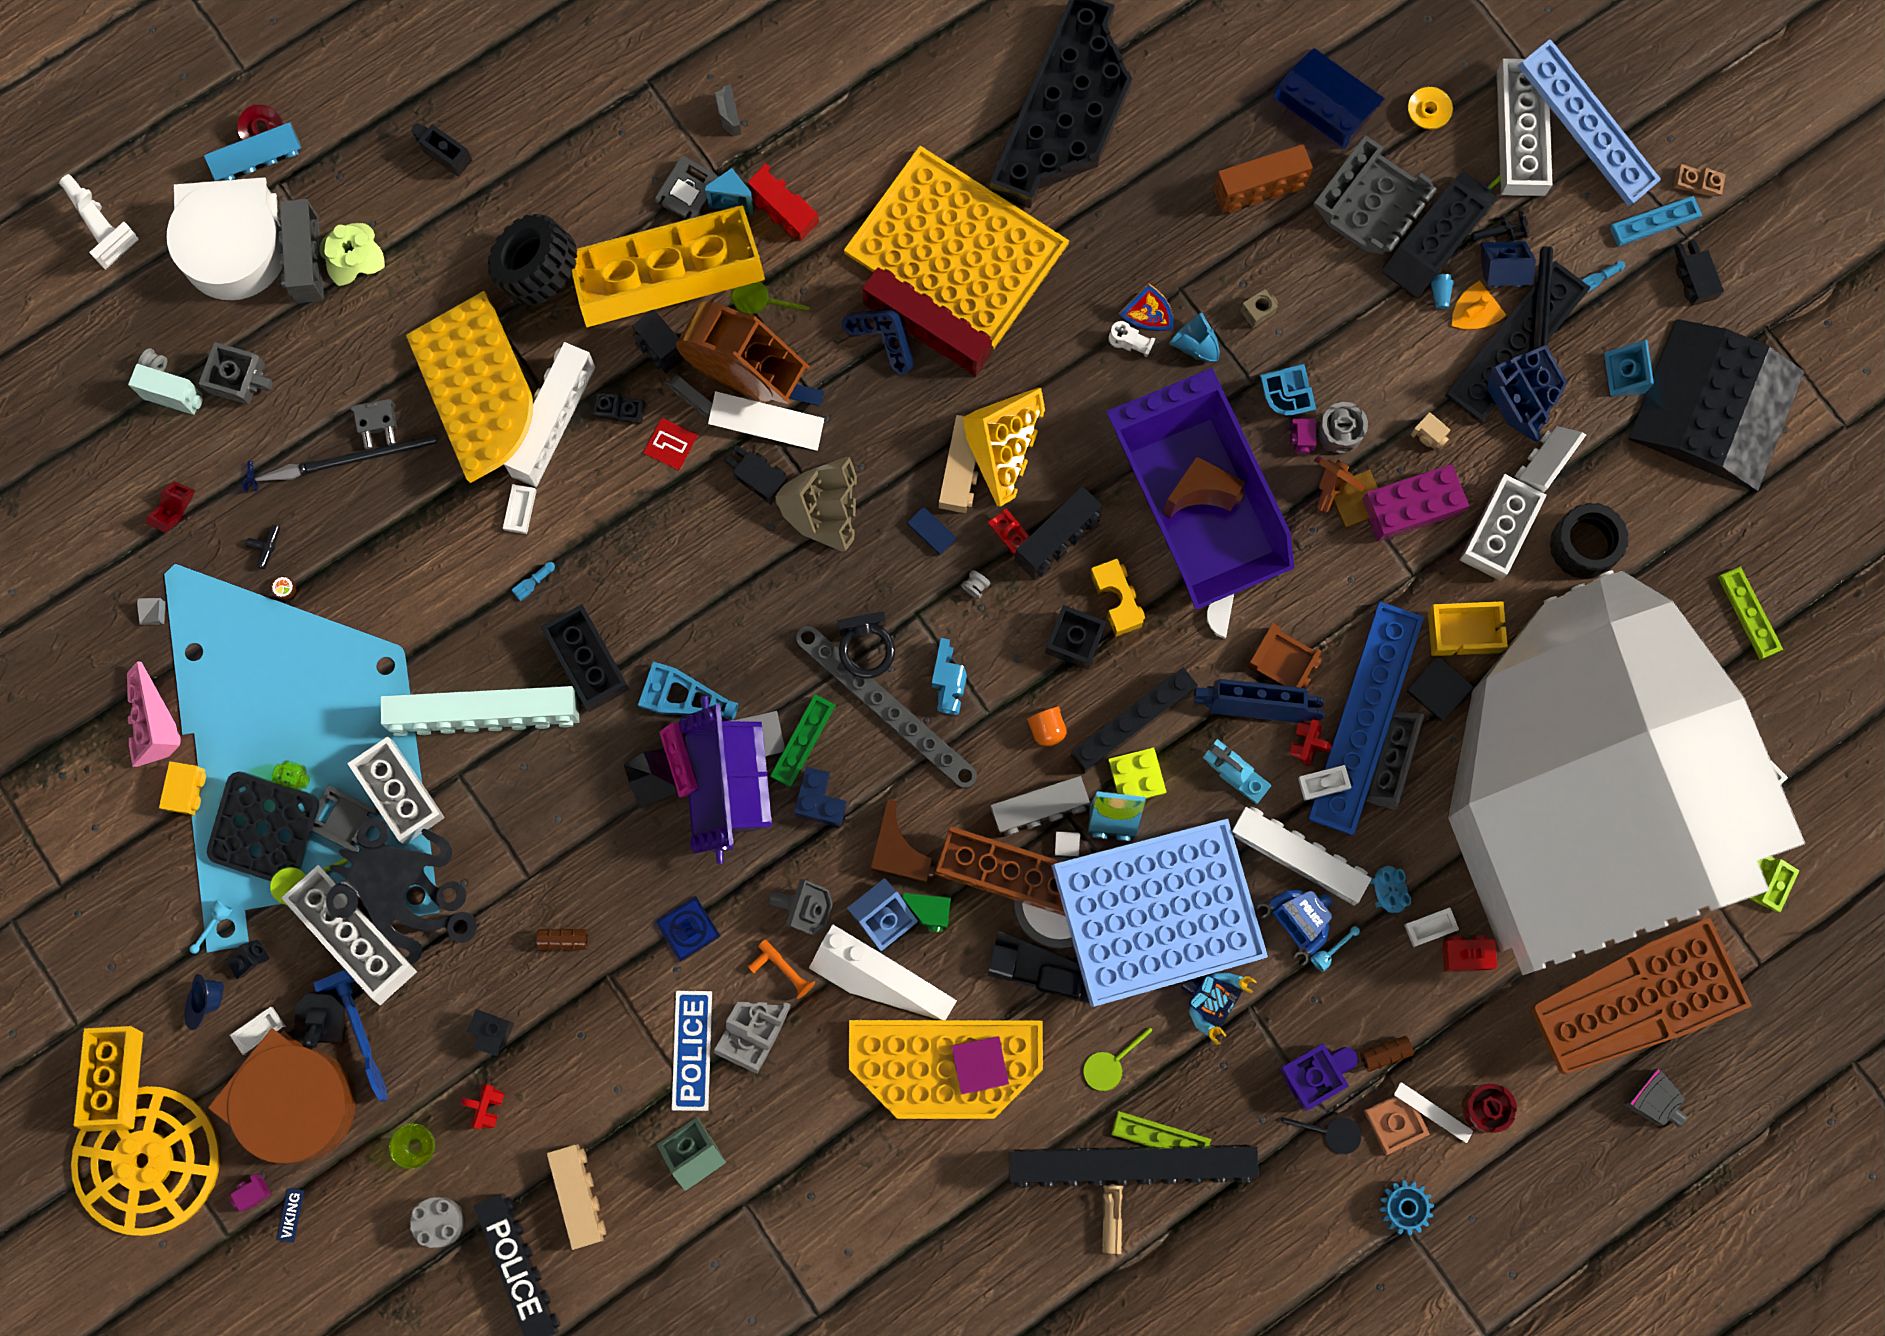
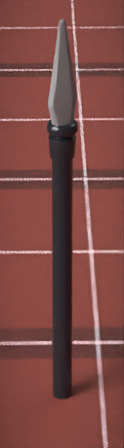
M432 435L325 460L288 464L255 478V481L292 480L300 475L305 476L307 473H314L326 468L438 444L437 437Z

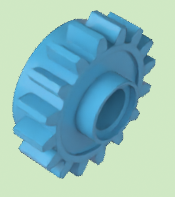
M1401 1180L1400 1187L1396 1183H1391L1392 1191L1384 1189L1387 1197L1379 1199V1201L1384 1203V1207H1380L1378 1210L1385 1212V1216L1381 1218L1382 1221H1390L1387 1228L1393 1229L1397 1227V1234H1402L1405 1229L1407 1235H1412V1229L1420 1233L1421 1225L1429 1226L1426 1220L1428 1217L1433 1218V1214L1429 1213L1430 1208L1434 1207V1204L1428 1202L1431 1195L1423 1193L1425 1187L1420 1186L1416 1188V1182L1411 1181L1409 1186H1407L1406 1180ZM1404 1201L1410 1202L1412 1207L1411 1212L1407 1215L1401 1210Z

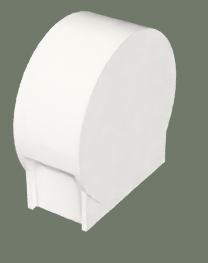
M266 178L175 184L174 211L168 223L167 245L172 259L189 281L204 294L221 300L245 299L267 288L277 278L282 269L280 253H283V245L280 244L278 236L282 228L277 217V194H271L266 185Z

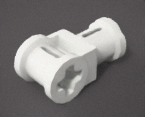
M1124 321L1114 323L1109 334V342L1112 346L1124 348L1128 351L1132 348L1143 353L1146 358L1149 355L1155 338L1149 339L1138 334L1139 330L1130 327ZM1119 332L1123 333L1121 337L1117 336Z

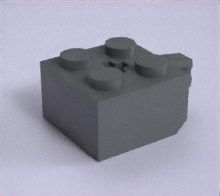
M214 342L198 384L206 393L250 405L254 392H257L258 389L271 392L274 383L271 379L262 377L265 363L259 356Z

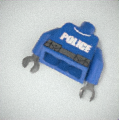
M1289 890L1272 898L1269 904L1261 903L1256 908V910H1259L1261 907L1268 909L1267 914L1261 916L1264 919L1270 916L1271 910L1275 909L1273 912L1274 916L1300 949L1305 947L1303 951H1296L1293 955V959L1299 954L1304 955V961L1299 964L1301 966L1307 964L1308 956L1310 954L1313 955L1327 940L1330 928L1328 922L1332 918L1327 908L1332 905V900L1326 894H1321L1317 897L1313 891L1304 894L1300 890Z

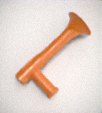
M766 939L758 946L763 953L748 965V968L755 974L770 959L795 985L798 991L797 999L803 997L815 985V981L807 982L803 980Z

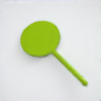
M344 858L331 865L340 866L342 864L349 862V860ZM331 865L323 868V870L326 872L330 871ZM294 867L279 870L270 882V891L274 899L281 904L287 905L282 897L300 882L306 874Z
M1148 1028L1116 1057L1107 1052H1098L1090 1056L1084 1065V1078L1088 1085L1098 1091H1108L1116 1087L1122 1077V1067L1119 1060L1151 1033L1152 1029Z

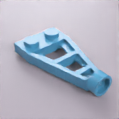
M654 661L638 703L639 707L660 714L689 715L702 710V708L692 706L695 693L699 692L711 698L709 707L720 704V709H722V706L726 705L724 712L721 710V717L733 721L738 709L737 702L727 700L676 668ZM679 683L688 689L689 694L684 703H670L667 701L671 684Z

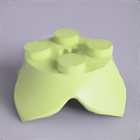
M367 224L337 225L320 243V254L326 260L328 274L338 286L351 283L355 280L358 273L373 274L385 268L383 253L373 240L375 237L374 231ZM353 247L352 251L349 250L348 253H346L347 248Z

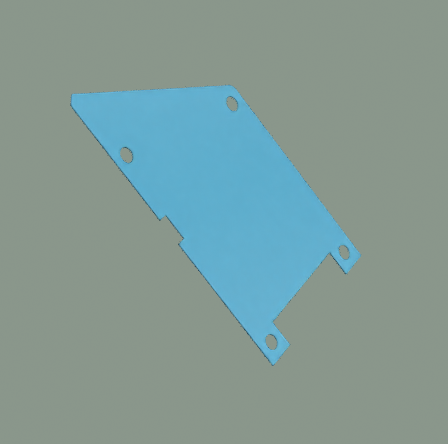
M174 564L164 576L182 735L194 733L198 767L204 768L206 774V781L204 786L201 787L200 807L196 810V814L192 815L204 930L213 919L211 908L216 900L226 903L233 909L226 919L232 920L235 924L234 933L230 937L223 938L218 935L216 930L221 920L216 921L205 937L207 953L238 948L240 945L249 942L245 910L281 904L271 894V881L216 864L207 856V846L226 781L232 773L246 772L280 783L278 778L281 775V783L283 785H289V787L311 793L316 796L318 801H320L329 785L377 809L347 763L386 737H389L395 742L421 783L422 778L416 733L408 732L406 736H394L393 733H390L381 725V696L410 695L406 657L401 646ZM193 643H197L203 648V655L197 661H190L185 656L186 648ZM384 657L393 659L395 663L393 672L388 675H382L377 671V663ZM245 786L239 789L240 792L246 790ZM267 799L264 802L265 810L268 812L274 811L275 803L273 800ZM329 799L318 819L324 824L336 805L334 801ZM300 803L298 806L301 812H304L305 809L302 803ZM380 812L378 815L369 813V817L379 818L385 822L388 828L386 845L432 855L430 841L422 834L404 845L398 841ZM238 814L235 818L236 825L243 828L246 825V818ZM260 822L257 826L260 834H267L269 828L265 822ZM372 826L366 838L369 841L377 840L380 836L379 829ZM282 829L280 839L288 842L291 839L290 832L287 829ZM312 831L301 870L307 875L318 865L323 869L344 859L340 855L339 850L346 848ZM353 842L352 846L357 847V849H359L358 844L356 842ZM254 844L251 847V854L254 857H260L262 854L261 847ZM349 861L340 866L351 867L352 863ZM285 864L280 866L281 869L287 868ZM425 866L424 873L436 886L434 868ZM332 870L327 871L328 875L337 884L346 880L345 877ZM419 885L409 886L404 898L407 906L414 914L423 916L439 913V906L432 901L424 888H422L425 892L423 902L418 905L410 904L406 897L407 892L410 888Z

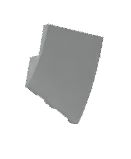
M737 1002L726 1021V1031L714 1049V1054L758 1074L778 1036L791 1004L768 1005L767 1002H758L756 1004Z

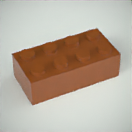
M1304 144L1218 171L1213 190L1222 213L1227 211L1233 213L1249 204L1255 206L1265 199H1277L1286 192H1299L1303 190L1307 185L1313 167Z

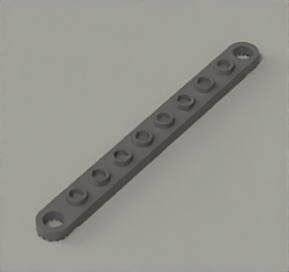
M805 626L797 632L796 640L798 645L958 787L969 788L975 784L977 773L973 766L872 678H859L849 673L841 663L839 649L812 626ZM806 632L814 634L815 640L813 643H803L801 640L803 634ZM968 770L972 774V779L966 783L961 782L958 778L960 771Z

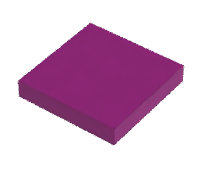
M999 1036L951 1046L961 1095L1009 1085Z

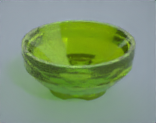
M419 1124L402 1126L394 1133L390 1142V1153L393 1160L399 1166L406 1169H417L426 1165L435 1152V1139L432 1133L426 1127ZM414 1139H418L422 1143V1150L418 1154H413L409 1150V1143Z

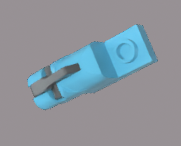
M1218 739L1212 745L1211 751L1208 750L1203 757L1210 766L1220 773L1219 776L1256 805L1272 786L1255 773L1252 766Z

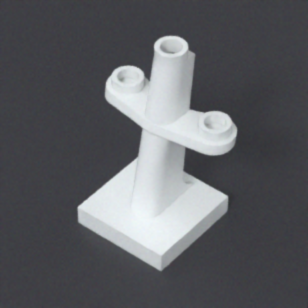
M68 174L60 180L59 184L63 187L97 240L98 245L90 251V254L106 270L139 239L125 222L117 228L112 227L100 213L102 208L100 203L92 200L90 190L80 188L72 176Z

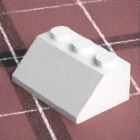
M1557 426L1552 432L1548 430L1540 440L1543 443L1541 448L1538 450L1535 447L1527 458L1531 462L1527 467L1522 465L1514 477L1518 481L1544 493L1586 434Z

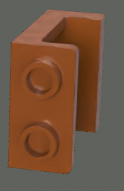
M1272 623L1247 667L1278 685L1306 689L1311 680L1307 676L1311 669L1316 671L1322 661L1319 658L1322 651L1319 649L1315 651L1279 631L1281 627Z

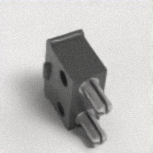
M381 400L351 407L355 416L357 433L363 437L365 449L373 447L370 434L385 432L388 445H391V443L395 444L393 430L397 429L394 413L396 405L392 400Z

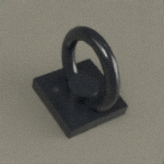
M884 611L837 620L840 635L844 634L839 644V657L845 669L852 675L864 679L875 678L886 672L894 660L895 645L891 635L883 628L886 624ZM873 634L878 635L883 640L886 648L885 657L881 664L872 669H862L854 665L848 654L851 640Z

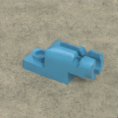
M941 638L932 680V688L941 689L940 691L938 690L937 711L950 715H959L961 701L955 698L963 697L967 675L964 666L946 662L947 660L951 661L954 647H949L950 639Z

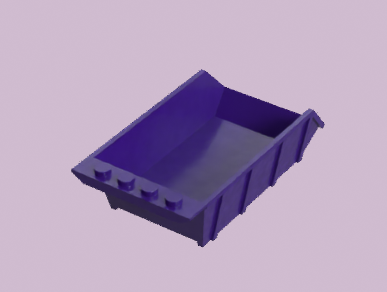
M1213 368L1106 411L1130 468L1137 478L1146 502L1162 532L1168 550H1170L1196 610L1294 569L1291 532ZM1196 457L1246 482L1243 488V492L1246 494L1241 504H1235L1231 511L1214 505L1198 504L1177 511L1170 519L1162 515L1167 499Z

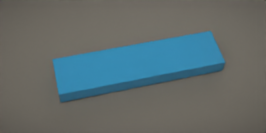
M1694 196L1611 224L1609 228L1617 246L1620 247L1700 219L1702 213Z

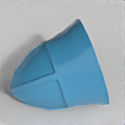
M1202 312L1186 323L1169 342V345L1196 360L1205 362H1217L1219 360L1220 351L1217 337Z

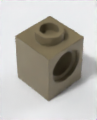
M1264 289L1245 301L1240 311L1251 327L1255 328L1276 314L1278 302L1273 294H1269ZM1261 304L1265 306L1266 310L1260 311L1256 308V305Z

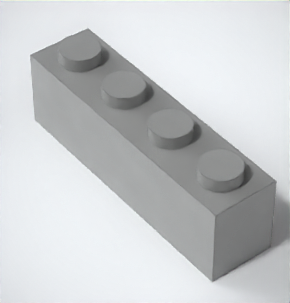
M1079 776L990 806V810L998 834H1005V837L1019 833L1018 829L1026 826L1028 830L1041 826V821L1050 819V822H1055L1063 819V814L1072 812L1073 815L1086 811L1085 807L1089 806L1090 801L1082 778Z

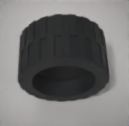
M1586 503L1576 506L1573 510L1571 509L1556 524L1555 529L1551 533L1550 552L1557 566L1559 565L1565 573L1575 578L1593 579L1608 572L1625 555L1629 544V533L1625 522L1612 508L1600 503ZM1576 523H1588L1599 528L1607 540V555L1599 560L1588 559L1580 555L1574 549L1570 540V529Z

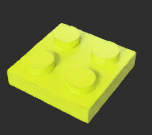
M1154 748L1108 759L1117 794L1142 796L1148 799L1167 793Z

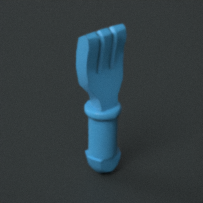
M1617 261L1605 270H1601V273H1594L1582 279L1583 282L1591 287L1588 292L1600 286L1603 279L1607 280L1615 273L1621 272L1625 268V263Z
M545 563L540 570L531 575L530 579L523 580L511 591L522 601L533 592L536 583H540L543 578L554 571V563Z

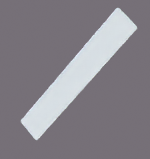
M1400 1083L1394 1094L1395 1096L1465 1143L1468 1142L1473 1133L1472 1129L1405 1084Z

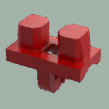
M1007 508L988 522L989 526L1013 555L1016 554V549L1030 537ZM1013 529L1015 533L1008 537L1009 532Z
M1312 719L1311 723L1299 722L1296 734L1305 737V743L1302 745L1293 742L1290 749V755L1301 760L1303 765L1311 766L1315 750L1329 753L1332 748L1329 742L1319 739L1323 728L1319 725V721Z
M483 1083L478 1101L464 1097L461 1098V1105L475 1108L470 1124L473 1128L495 1127L497 1115L487 1113L486 1110L489 1103L500 1106L504 1093L493 1089L494 1086Z

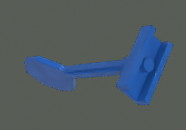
M345 969L314 982L316 992L330 993L337 990L339 998H342L360 1052L365 1058V1070L370 1085L379 1101H387L386 1086L378 1067L372 1059L371 1048L352 997L353 990L350 984L356 982L355 979Z

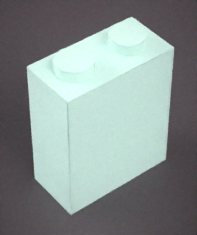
M136 364L128 384L144 400L195 415L203 400L202 393L190 380L140 364Z

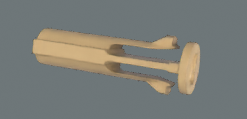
M1114 1184L1103 1185V1188H1105L1103 1253L1121 1254V1200L1123 1195L1121 1193L1123 1186Z

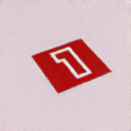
M661 418L643 453L680 471L698 435Z

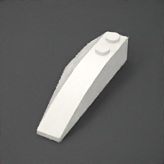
M832 925L809 967L812 971L851 994L937 1020H946L957 1002L938 988Z

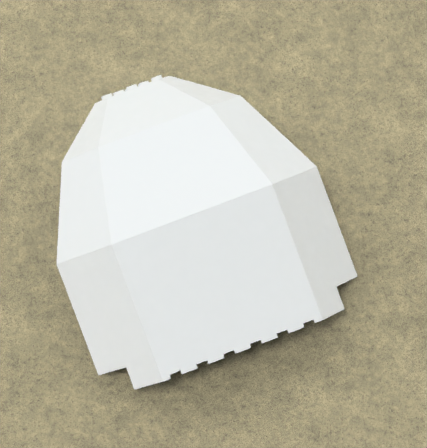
M1613 570L1599 575L1600 578L1587 585L1583 583L1571 588L1572 591L1567 592L1561 597L1557 598V596L1544 600V605L1537 610L1472 691L1448 818L1500 952L1510 948L1513 949L1522 975L1546 968L1545 962L1551 960L1558 964L1575 958L1574 952L1583 949L1585 954L1604 948L1606 947L1604 942L1614 939L1615 943H1619L1636 937L1635 931L1645 928L1648 933L1668 926L1666 920L1677 917L1678 922L1700 915L1698 909L1709 906L1710 910H1714L1769 891L1757 861L1805 844L1744 697L1674 602L1623 571L1614 573Z

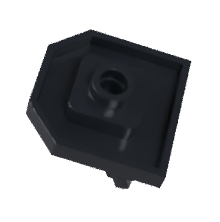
M308 992L295 1004L294 1040H303V1047L313 1050V1048L317 1047L318 1041H344L345 1006L334 993Z

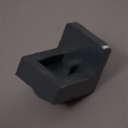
M257 939L240 945L225 960L236 979L245 977L257 965L267 962L269 956Z

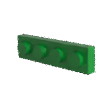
M814 694L770 776L772 779L792 789L836 707L835 704Z

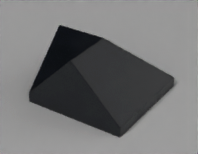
M664 748L642 752L624 764L629 784L640 809L678 794Z

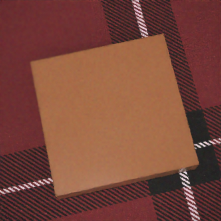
M1393 1096L1364 1110L1385 1155H1389L1430 1135L1419 1111L1397 1096Z

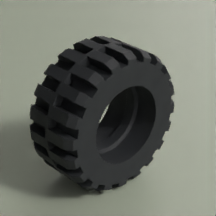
M542 214L525 215L523 219L518 218L513 221L511 226L508 225L504 228V232L496 238L497 242L495 245H492L490 249L491 255L488 256V272L492 282L511 299L519 304L534 305L537 302L547 301L548 297L555 296L556 292L566 285V280L570 279L572 276L571 271L576 266L577 249L571 235L551 217Z

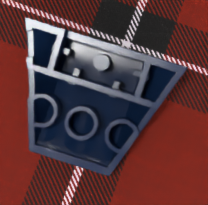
M1543 345L1492 367L1487 389L1507 424L1533 441L1538 442L1541 437L1539 433L1543 425L1548 423L1550 419L1548 414L1552 406L1557 404L1567 384V380L1547 345Z

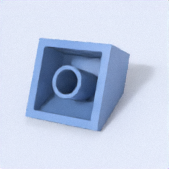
M885 878L847 908L880 951L884 950L918 922L898 892Z

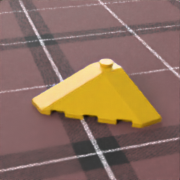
M1036 388L983 407L962 417L967 442L997 506H1002L1016 497L1018 490L1014 488L1017 476H1023L1028 462L1027 459H1024L1027 447H1033L1038 432L1034 429V425L1038 417H1043L1045 411L1041 388Z

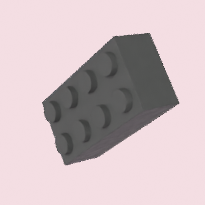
M308 199L280 201V210H277V217L282 231L278 233L279 242L283 245V253H280V262L282 267H284V274L281 275L282 286L287 289L289 296H292L297 304L324 301L319 216Z

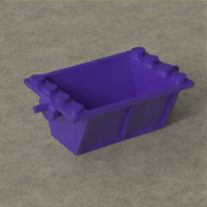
M702 696V710L684 716L679 721L681 733H683V740L698 785V789L688 795L692 828L690 846L694 854L706 851L716 852L717 864L724 863L723 851L734 849L732 833L756 831L772 827L762 722L722 721L720 704L709 707L708 696Z

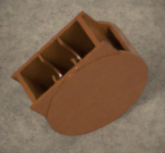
M701 302L676 343L679 353L701 373L729 390L758 401L774 400L789 404L791 401L788 398L805 369L809 370L810 368L807 363L756 316L740 313L714 302Z
M271 1028L208 1108L231 1126L234 1135L241 1145L254 1156L274 1163H306L327 1155L345 1138L354 1119L356 1096L350 1076L336 1059L322 1051L303 1047L301 1043L294 1040L284 1030L278 1033L275 1029Z

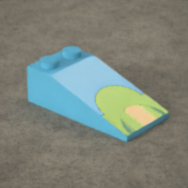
M1097 791L1090 805L1087 834H1093L1092 838L1107 839V836H1112L1121 842H1130V839H1135L1146 797Z

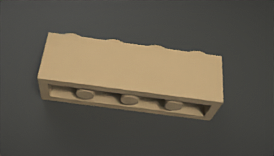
M956 415L939 499V508L966 513L967 506L972 507L974 493H970L971 485H976L978 471H974L977 461L966 439L962 420L964 416Z
M573 1145L547 1153L572 1250L604 1241L603 1235H606V1229L603 1220L599 1221L596 1211H599L600 1207L597 1197H592L590 1187H593V1180L590 1172L586 1173L584 1163H587V1157L584 1148L580 1149L579 1145Z

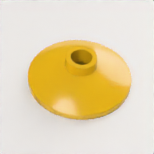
M1424 87L1417 90L1411 96L1408 103L1410 118L1416 125L1424 129H1437L1444 126L1449 121L1453 112V105L1449 96L1444 91L1435 87ZM1425 110H1431L1432 114L1427 113Z

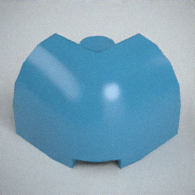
M1305 364L1278 369L1260 375L1265 399L1275 412L1283 415H1295L1316 410Z

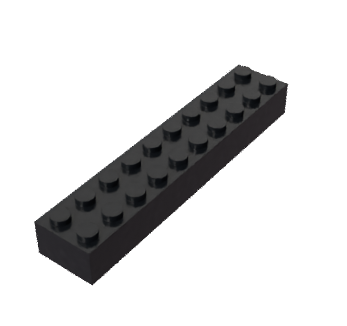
M1251 1144L1199 1145L1189 1147L1168 1146L1171 1148L1167 1149L1166 1147L1008 1149L1009 1180L1014 1182L1015 1187H1029L1030 1182H1039L1040 1186H1055V1181H1063L1065 1186H1078L1080 1181H1088L1089 1185H1104V1180H1112L1114 1185H1127L1129 1180H1137L1139 1184H1154L1153 1179H1161V1182L1164 1184H1176L1178 1179H1185L1188 1183H1203V1178H1210V1181H1213V1183L1228 1182L1227 1178H1234L1237 1182H1252V1177H1259L1258 1149Z

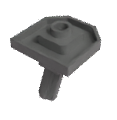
M800 879L795 895L789 896L773 892L770 896V904L772 906L783 908L790 912L786 922L787 926L810 935H816L826 927L833 905L828 889Z

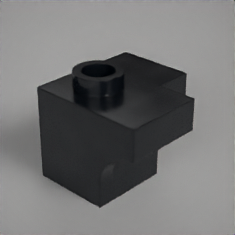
M476 1009L467 1029L468 1033L478 1036L473 1048L498 1056L501 1048L506 1046L514 1023Z

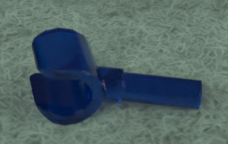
M248 461L247 479L242 482V489L248 492L247 486L252 482L253 491H257L259 485L254 481L253 461Z

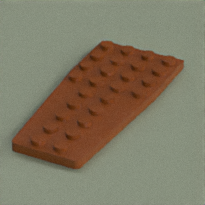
M1709 917L1641 946L1534 1004L1531 1011L1561 1074H1568L1692 1033L1747 1009L1752 1005Z

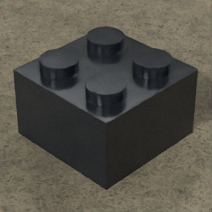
M655 310L649 311L632 325L634 330L632 336L636 340V346L643 354L647 352L650 362L657 370L661 368L666 374L685 359L676 348V343L679 340L678 336Z
M1063 605L1046 646L1045 653L1088 670L1107 621Z

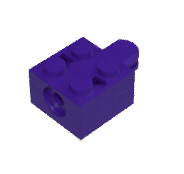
M1323 1043L1278 1069L1302 1111H1308L1349 1087L1342 1074L1355 1067L1357 1055L1349 1047H1341L1329 1053Z

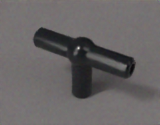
M271 525L266 541L253 538L246 539L245 544L247 547L262 550L257 563L259 569H266L271 553L275 550V542L280 531V527L277 525Z

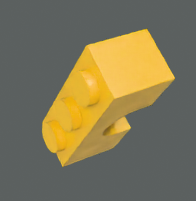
M1118 559L1091 568L1090 575L1098 595L1104 592H1113L1120 598L1121 604L1117 608L1109 610L1107 614L1115 637L1141 628L1145 615L1141 606L1137 607L1135 603L1136 593L1132 585L1128 586L1126 581L1128 574L1124 564L1120 565Z

